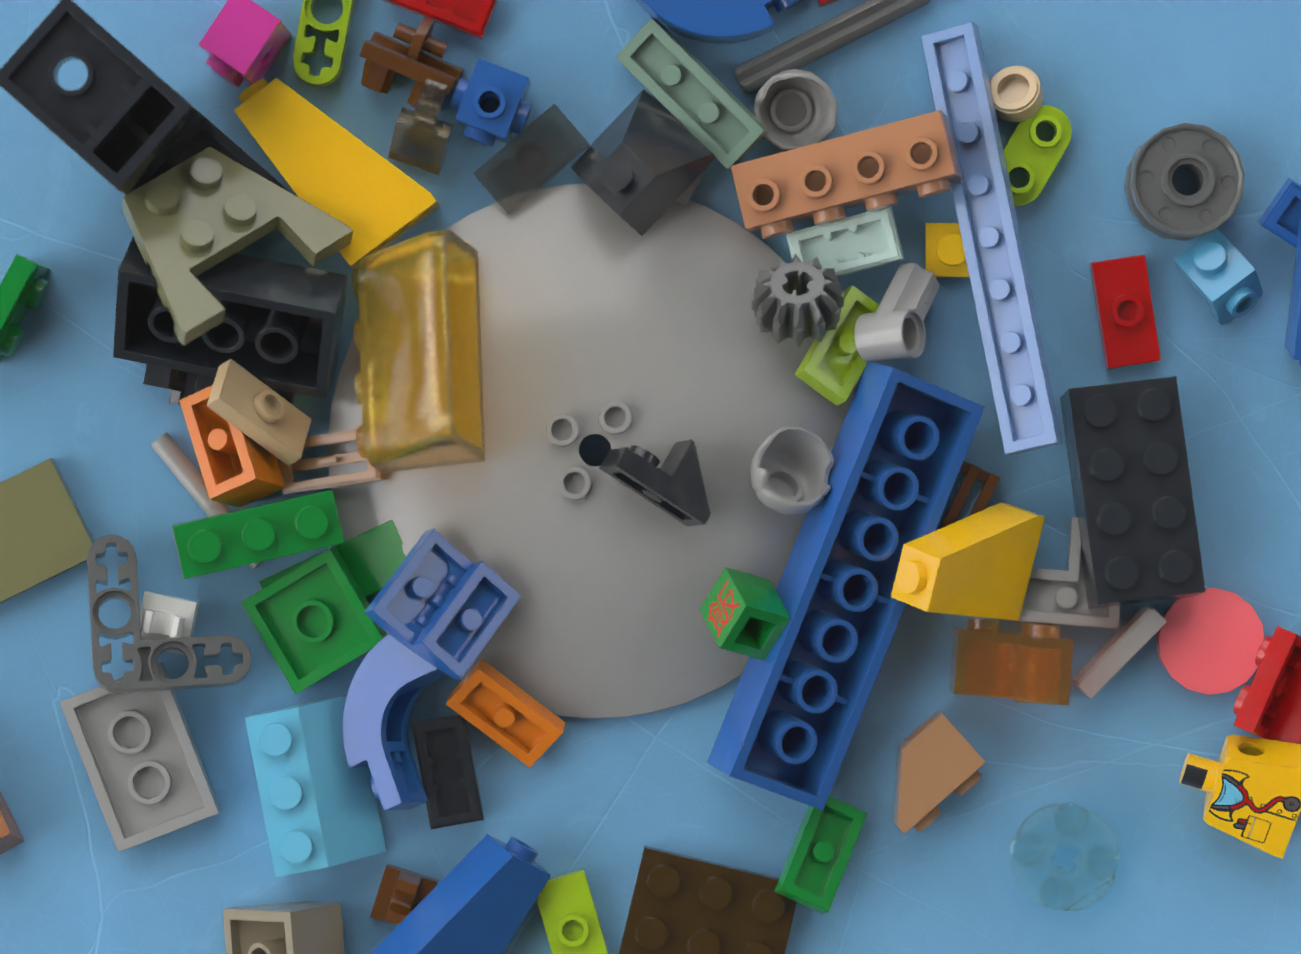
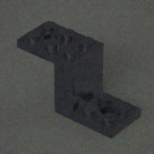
M61 0L0 69V86L110 184L126 195L208 147L215 149L290 192L73 0ZM79 60L87 68L88 76L85 84L73 91L63 89L58 81L59 69L67 61Z

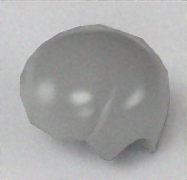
M790 69L773 75L760 88L755 97L754 116L769 130L764 139L782 150H792L818 143L829 133L833 132L836 126L838 103L828 83L816 74L801 69Z
M781 427L768 436L754 454L750 465L752 489L755 490L756 497L766 507L782 514H806L821 503L823 497L831 489V486L828 485L830 470L834 464L833 455L818 435L802 427Z

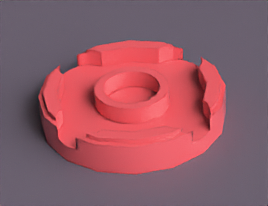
M1214 587L1205 588L1206 592L1197 596L1175 600L1163 613L1162 617L1167 622L1158 630L1155 637L1158 658L1169 676L1185 689L1207 695L1230 692L1246 683L1259 667L1255 664L1258 649L1264 640L1263 624L1252 605L1236 593Z

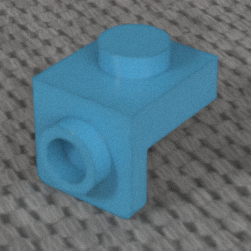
M1217 228L1174 259L1177 270L1207 301L1214 318L1221 325L1227 323L1233 317H1241L1248 313L1255 306L1258 298L1263 295L1256 269Z

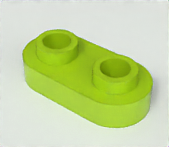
M1041 105L1035 115L1027 120L1018 122L1003 148L1008 176L1011 170L1021 169L1026 173L1028 179L1026 186L1023 188H1015L1010 184L1015 207L1027 205L1039 196L1070 143L1072 136L1070 121L1056 107ZM1045 122L1053 127L1054 137L1051 141H1041L1037 137L1036 126L1039 123Z

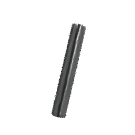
M868 0L737 66L734 71L735 78L745 94H751L760 89L773 75L785 70L800 69L929 4L931 0Z

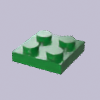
M335 546L241 601L295 694L370 651L380 640L387 636L385 630L364 614L370 604Z

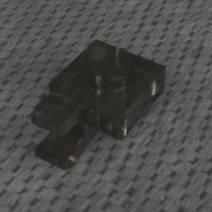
M427 78L422 97L418 98L415 110L402 107L395 123L388 158L439 175L445 161L453 124L438 119L448 85Z

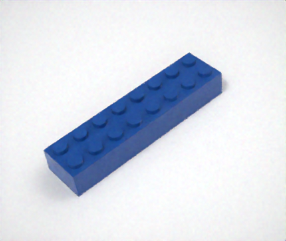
M867 362L831 452L834 458V464L830 470L828 485L831 486V489L823 497L822 502L806 514L776 589L791 619L765 660L753 657L748 658L707 763L728 776L822 811L824 810L906 603L891 597L903 545L936 530L985 406L894 367Z

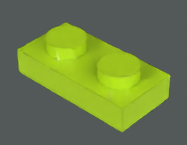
M853 285L843 290L844 306L841 308L840 321L837 323L836 330H825L821 342L813 341L794 374L836 406L846 402L867 364V361L863 360L858 354L855 345L854 334L857 319L862 314L876 312L879 304Z

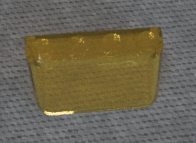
M448 229L426 232L362 257L359 262V268H354L352 272V287L356 298L359 300V320H356L354 323L353 336L356 348L360 352L361 372L357 373L355 377L356 397L362 405V425L358 427L356 433L357 448L360 456L367 458L369 464L381 472L485 462L478 251Z

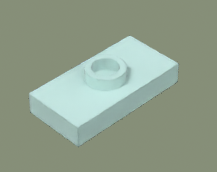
M892 207L861 213L836 222L816 225L786 234L792 259L797 254L801 262L808 263L818 257L822 269L834 268L837 277L905 260Z

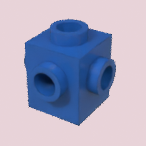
M478 58L470 80L462 77L459 80L450 104V108L458 111L455 117L457 124L465 127L462 136L479 144L493 147L496 139L508 144L512 132L521 135L532 108V104L524 102L531 85L529 77ZM489 100L500 102L499 108L492 113L484 112L482 107Z

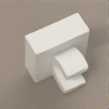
M145 591L140 609L141 640L192 637L199 602ZM166 650L168 652L184 655V653H182L179 650Z

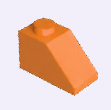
M213 385L179 400L209 499L241 508L286 488L276 456L207 406Z

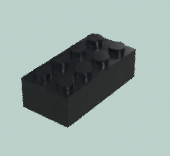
M133 236L118 270L114 358L216 377L218 367L232 359L272 389L326 399L339 359L348 275L235 253L196 277L225 308L223 322L183 345L175 333V322L169 308L164 307L158 294V283L149 264H145Z
M1176 376L1068 389L1060 397L1075 514L1079 524L1081 559L1088 609L1194 597L1206 592Z

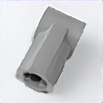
M917 263L900 264L876 312L862 314L857 319L854 334L855 345L858 354L863 360L872 362L920 357L926 344L924 319L940 287L933 272L926 271Z

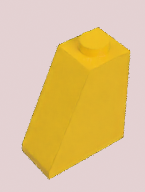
M1000 502L904 544L891 597L926 612L1019 621L1045 517L1014 505Z

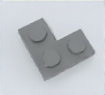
M1072 517L1070 518L1067 571L1032 568L1018 622L1119 629L1120 605L1088 609L1078 518Z

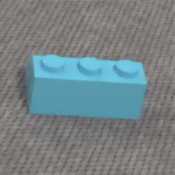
M347 695L255 712L245 717L275 878L329 868L387 851L378 801L371 788V771L369 767L349 768L346 759L342 726Z

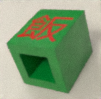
M725 567L699 609L720 649L760 660L766 659L791 619L770 580Z

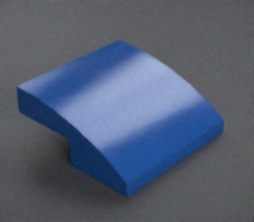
M433 528L423 533L365 610L364 614L416 655L458 680L462 679L521 598V595L484 561L473 564Z

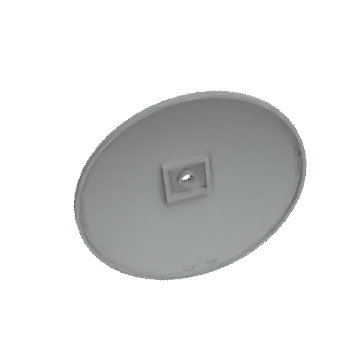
M567 184L536 189L493 203L469 214L440 232L414 253L391 277L367 310L351 340L339 372L331 406L329 433L381 426L382 437L378 438L379 448H384L385 458L381 459L382 469H387L388 480L331 488L335 498L344 542L387 521L393 520L403 542V553L407 556L423 533L434 528L473 564L484 561L521 595V598L462 679L483 659L557 716L615 718L657 712L690 702L723 687L742 675L749 656L720 649L699 609L725 567L768 579L776 590L806 514L779 513L766 507L756 497V492L752 489L750 478L752 459L764 440L781 427H802L818 435L832 452L856 392V386H854L846 402L836 406L794 375L814 339L806 337L799 348L794 338L788 337L777 344L773 332L760 331L757 317L754 316V311L751 307V294L754 293L759 271H770L774 259L785 264L787 263L767 244L738 223L689 200L686 207L675 201L647 232L641 236L587 184ZM599 434L609 441L611 450L623 447L630 449L632 445L639 446L660 460L657 466L659 469L676 442L693 440L697 450L711 514L705 525L686 526L600 470V466L587 465L579 454L582 440L589 435ZM364 440L328 445V455L365 450ZM367 461L329 467V477L368 471ZM380 590L371 594L373 600L380 592Z

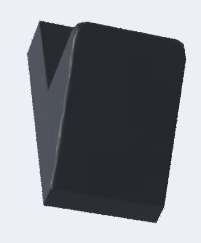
M693 440L676 442L660 469L657 467L660 460L639 446L632 445L630 449L623 447L609 450L599 467L600 470L684 525L696 526L706 524L711 514L697 450Z

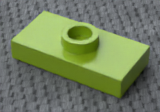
M585 869L549 878L537 897V903L552 954H609Z

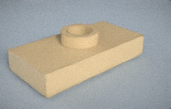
M232 359L220 365L207 406L286 465L290 466L301 459L312 419Z

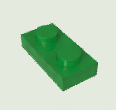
M831 796L828 797L823 811L808 806L774 892L821 914L829 912L867 813Z

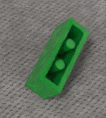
M332 489L172 525L184 579L345 543Z

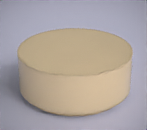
M1006 67L997 72L989 82L996 115L1005 121L1020 122L1027 120L1037 113L1043 103L1044 93L1039 78L1027 67Z

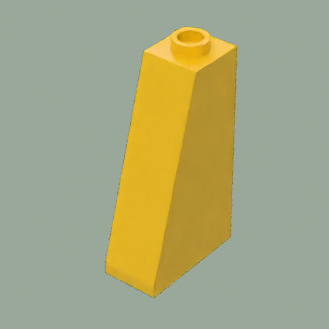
M263 78L249 86L239 95L238 98L242 104L233 111L295 194L302 200L345 223L353 230L351 244L339 252L354 270L440 206L429 191L278 78H275L269 84Z

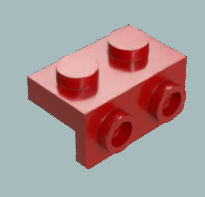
M1277 626L1273 636H1266L1258 649L1255 664L1259 668L1251 686L1245 685L1236 699L1233 712L1237 715V718L1233 725L1262 739L1301 744V636Z

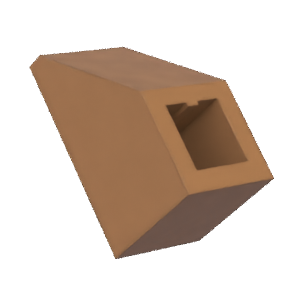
M939 710L898 745L893 821L904 834L912 827L917 832H920L929 826L942 812L937 805L953 791L959 797L973 787L982 777L978 769L986 763Z

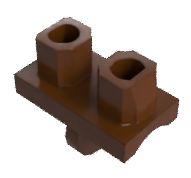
M426 17L422 19L417 30L398 23L393 38L375 31L371 39L364 42L359 55L366 59L361 80L362 86L379 93L388 94L393 87L398 73L416 81L407 103L427 114H433L446 95H449L458 85L464 69L440 59L444 57L448 43L431 37L435 21Z

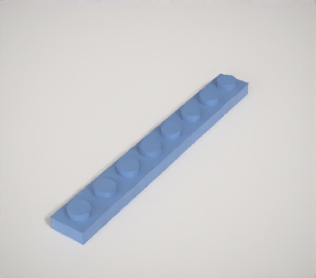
M969 22L921 36L936 111L941 110L948 118L962 179L951 181V187L1004 451L1007 455H1015L1062 444L1063 442L978 25Z

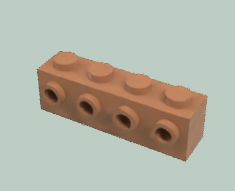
M941 110L730 166L745 229L754 233L761 232L763 239L794 232L793 223L813 218L815 225H823L845 219V209L864 204L867 212L886 209L898 204V195L918 191L919 198L939 195L951 190L949 182L962 179L948 118Z

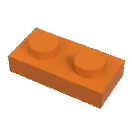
M483 659L449 693L446 701L447 706L529 768L559 738L565 727V722Z

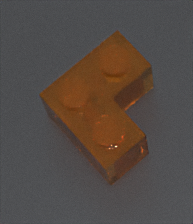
M968 618L967 628L954 627L950 692L961 695L1009 698L1014 702L1069 706L1074 640L1060 635L1059 626L1045 623L1021 622V632L999 630L1000 620Z

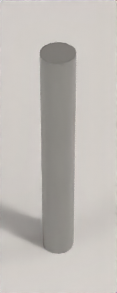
M168 433L163 434L151 444L153 450L207 516L231 512L226 504L209 499L202 474ZM262 562L249 564L248 566L253 570Z

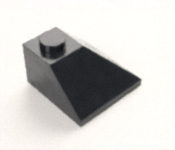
M643 89L570 168L625 222L643 236L715 160L716 156Z

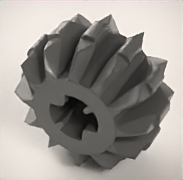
M795 254L791 263L785 264L774 259L770 271H759L758 278L755 281L754 293L751 294V307L754 311V316L757 317V324L760 326L761 332H773L777 344L788 337L794 338L800 348L806 337H811L821 342L825 330H836L837 323L840 321L841 308L844 306V291L841 290V285L838 284V277L835 274L834 268L822 269L818 257L808 263H803Z

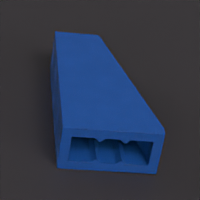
M487 834L370 954H503L551 874L535 862L539 853L529 845L514 837H511L506 844Z

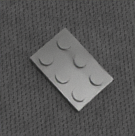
M164 663L156 664L160 674L169 679ZM124 677L114 680V682L124 681ZM99 686L60 702L118 853L221 812L174 690L112 693Z

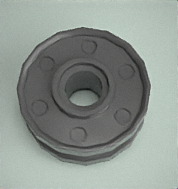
M1182 123L1160 130L1137 148L1126 169L1124 190L1130 211L1144 228L1162 238L1185 241L1208 234L1233 215L1242 199L1245 174L1238 152L1225 136L1204 125ZM1185 169L1194 176L1196 190L1193 195H1182L1175 190L1172 184V175L1175 170Z

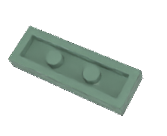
M651 18L616 56L691 134L716 156V159L727 170H731L730 166L739 164L769 132L656 18Z

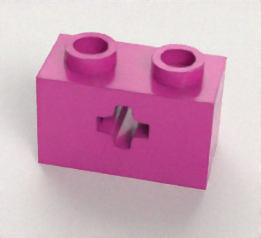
M228 0L198 45L209 55L205 64L211 67V70L239 88L243 80L252 85L263 79L292 34L280 19L253 1Z

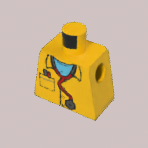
M1232 734L1226 737L1218 761L1188 753L1182 767L1179 784L1206 792L1203 820L1208 825L1283 859L1301 811V744Z

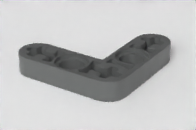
M111 534L102 536L93 542L87 557L92 659L95 679L103 689L112 693H133L227 687L238 684L245 679L251 667L252 657L246 643L236 636L216 635L141 640L137 559L134 547L125 538ZM117 547L118 556H127L128 562L122 563L118 567L119 585L130 582V591L111 588L99 593L96 592V584L108 586L106 566L96 564V558L105 557L106 548ZM112 599L125 602L131 611L128 623L117 629L108 628L99 618L101 606ZM133 635L134 644L122 642V653L124 662L133 663L134 670L125 672L124 681L114 682L111 673L102 672V665H107L112 660L111 643L99 646V638L104 637L118 640ZM225 646L231 647V652L234 656L242 657L243 663L234 665L233 674L223 675L221 666L210 665L204 666L206 678L194 677L197 666L194 647H205L203 659L219 657L221 648ZM166 650H179L187 657L189 666L186 673L180 678L168 679L158 671L157 659Z

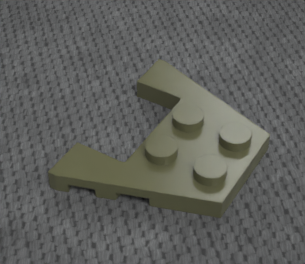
M211 147L206 148L130 192L128 195L123 196L122 211L145 264H149L158 283V294L164 307L169 308L175 322V333L183 345L191 342L224 320L225 308L196 278L198 275L275 229L279 230L312 266L317 265L350 245L353 230L345 223Z

